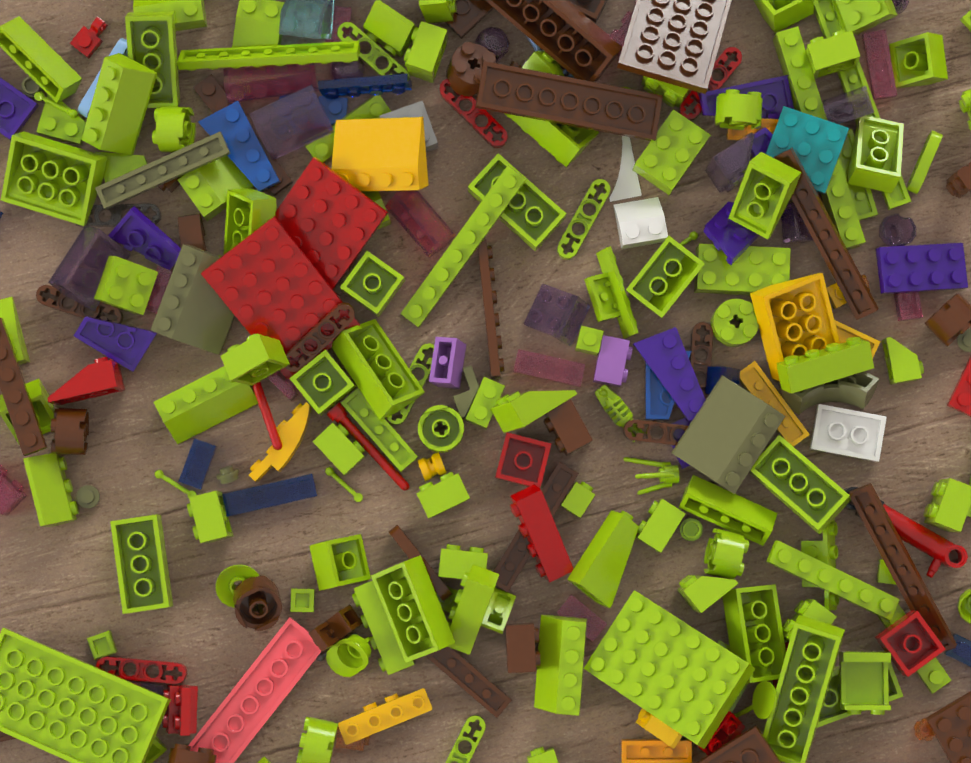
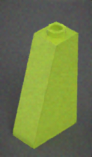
M610 511L567 579L595 603L607 608H611L639 528L632 521L633 517L625 511H621V513Z

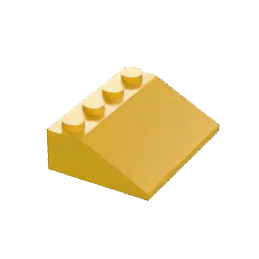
M423 117L336 120L331 169L359 191L421 190L429 186Z
M823 273L770 285L750 293L772 379L780 381L776 363L784 361L785 357L792 355L802 356L811 349L822 350L831 343L840 344Z

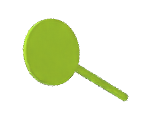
M769 681L760 682L753 693V705L734 715L738 718L754 710L758 718H770L775 711L777 694L773 684Z

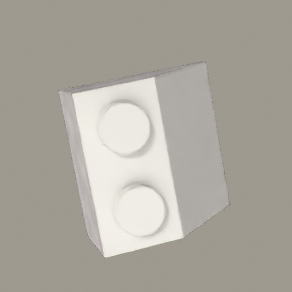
M658 197L613 205L621 249L663 243L668 237L665 216Z

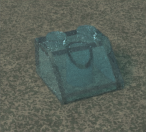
M286 0L280 13L279 34L315 39H331L335 0Z

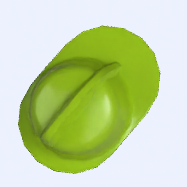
M353 634L330 647L326 653V660L331 670L340 676L352 677L366 668L371 656V647L368 644L370 638L364 639L359 635Z

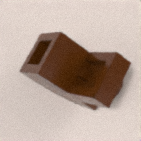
M349 604L310 631L309 635L315 645L323 652L346 637L363 622Z

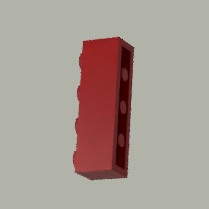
M533 484L511 495L510 498L513 504L510 505L514 516L519 517L521 522L518 525L522 536L524 538L527 537L529 541L527 549L531 557L536 558L538 564L535 565L539 576L541 578L544 577L550 583L571 573L574 568L542 490Z

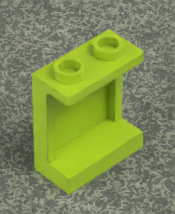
M839 651L840 709L847 710V714L860 715L861 710H870V714L884 715L885 710H891L888 686V662H891L890 652Z

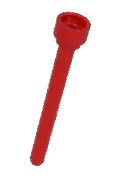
M258 382L252 387L273 448L280 450L282 442L261 382Z
M338 403L330 410L327 416L332 421L340 422L402 490H408L409 483L350 421L344 406Z

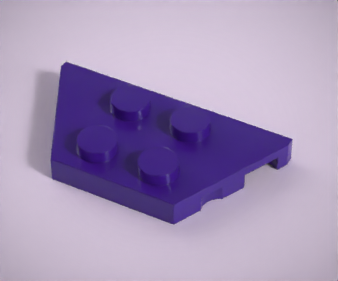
M728 201L705 225L703 232L713 241L718 251L722 250L726 254L727 263L732 265L759 237V234L728 219L734 202Z

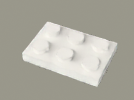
M817 404L810 450L879 462L887 417Z

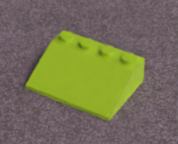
M25 131L14 134L11 138L1 201L86 226L97 197L95 187L101 185L104 177L107 156Z

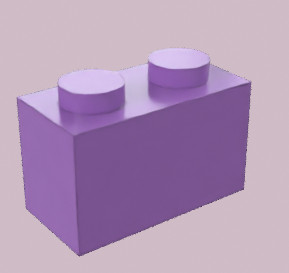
M602 336L593 382L620 387L622 382L626 383L628 369H624L626 360L631 359L633 347L629 346L630 340Z
M435 338L429 377L430 383L441 388L460 389L466 351L465 343L457 338Z

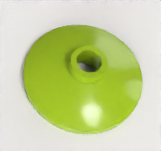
M233 565L226 568L216 580L215 589L218 598L225 605L234 608V589L238 586L234 582H243L248 578L258 577L259 574L256 570L246 565Z

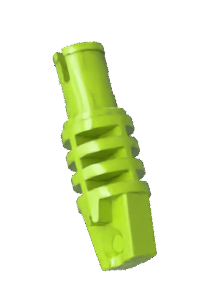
M604 384L595 391L600 404L616 426H622L623 428L626 422L633 420L631 410L608 385ZM636 424L628 428V432H631L633 437H635V433H644L641 429L636 428Z

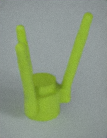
M624 457L626 462L662 467L659 468L658 473L635 475L636 479L659 478L660 482H664L639 490L637 492L638 495L672 487V483H679L678 465H671V462Z

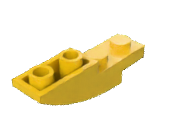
M307 402L304 405L300 403L291 412L293 416L288 422L283 420L276 427L282 442V448L275 450L273 445L270 446L266 451L268 455L263 461L258 459L250 467L252 472L249 476L255 482H259L272 467L281 472L296 453L310 420L312 407Z

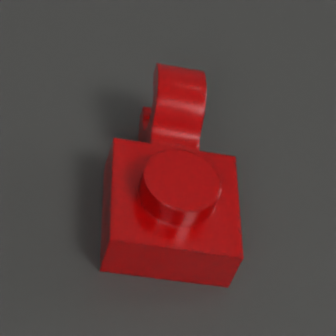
M96 17L90 29L88 30L83 26L70 44L89 59L103 42L98 37L108 25L102 19Z

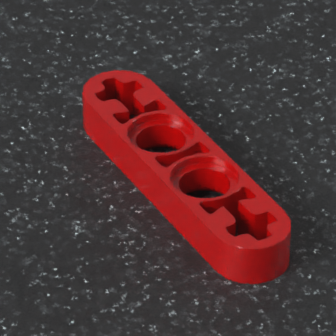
M729 47L715 61L713 71H722L724 78L721 81H715L711 76L708 86L709 91L720 89L742 61V53L739 49ZM727 54L730 56L735 54V61L737 62L732 61L726 69L723 65L728 59ZM692 90L679 108V113L690 121L696 119L702 112L699 105L700 98L696 91ZM695 99L698 102L693 109L695 114L689 113L687 115L684 106L690 107Z
M448 79L442 81L440 84V95L490 146L493 148L503 147L507 143L508 138L506 130L485 109L475 108L476 100L472 96L461 95L454 103L455 96L450 92L448 94L445 93V86L451 87V83ZM469 100L472 103V108L469 111H462L459 108L461 101ZM478 116H485L488 119V124L484 127L477 126L475 119ZM492 124L494 125L492 130L496 134L502 133L501 142L499 140L494 142L493 134L488 131L487 135L484 133L489 130Z
M107 656L99 659L96 663V667L102 669L101 665L106 664V661H109V665L118 666V661H121L119 666L120 675H116L118 670L112 669L108 672L125 680L179 684L187 677L186 667L178 662ZM128 662L136 666V673L132 676L124 672V666ZM152 664L159 668V675L156 678H152L147 674V668ZM164 665H167L166 670L168 671L175 670V667H178V671L182 672V676L175 680L174 675L167 674L165 675L166 679H162Z

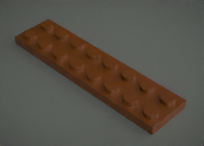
M484 61L475 108L655 141L663 95Z

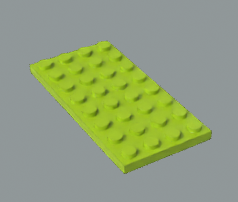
M2 628L0 633L1 732L71 763L145 762L171 699L12 630Z

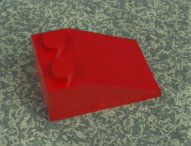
M108 357L95 359L93 364L87 365L47 398L48 402L60 406L125 391L120 364L112 359L108 360Z

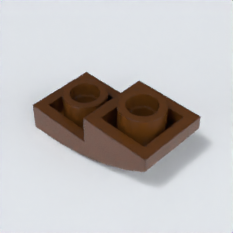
M201 213L179 216L178 227L181 248L183 244H188L207 251L204 241L206 234Z

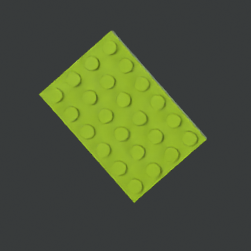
M635 590L583 668L703 749L709 743L755 670L748 662Z

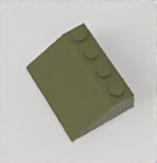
M182 245L151 331L218 355L221 354L235 315L201 275L203 270L220 258L219 256L192 245Z
M722 375L671 453L735 494L785 416Z

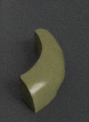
M860 372L792 394L784 390L782 392L785 402L798 415L811 406L825 402H842L864 409L877 388L879 378L866 372Z

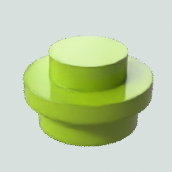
M695 518L685 519L680 525V534L687 541H695L703 533L702 524Z

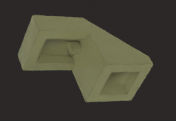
M472 366L463 368L470 390L453 396L458 413L462 419L467 416L479 389Z

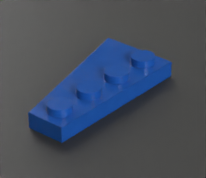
M239 101L198 121L210 136L222 132L231 152L227 156L258 191L263 192L280 183Z

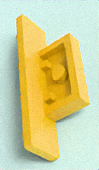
M422 688L405 696H398L395 693L385 697V703L377 705L376 702L363 706V712L338 723L345 744L348 745L431 711L432 705L426 690Z

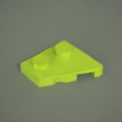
M63 101L59 102V104L71 110ZM45 102L36 133L82 146L83 141L81 139L86 122L78 115L76 118H71L68 113Z
M95 152L107 156L104 172L105 183L148 164L143 155Z

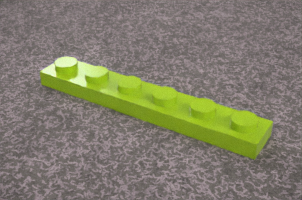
M775 540L766 560L767 563L888 621L892 620L900 599L778 540Z

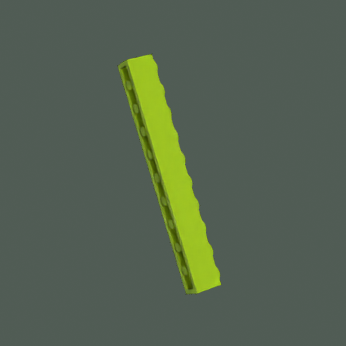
M799 27L777 32L773 38V43L783 75H788L794 110L827 120ZM838 158L825 194H820L828 215L847 250L861 247L866 241L840 158Z

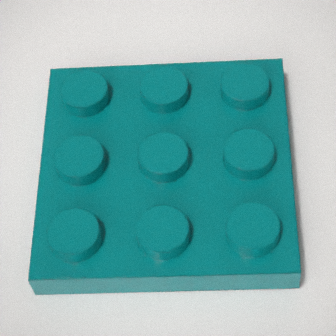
M783 106L766 154L774 157L793 147L815 190L825 194L849 128Z

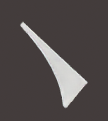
M622 136L620 171L614 190L609 197L610 202L642 196L638 175L632 170L635 161L630 137Z

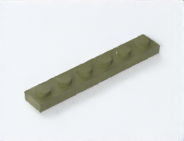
M218 132L95 187L103 208L107 210L231 154L222 132Z

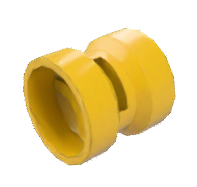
M439 452L432 454L431 458L417 460L425 481L431 480L437 474L440 476L446 474Z

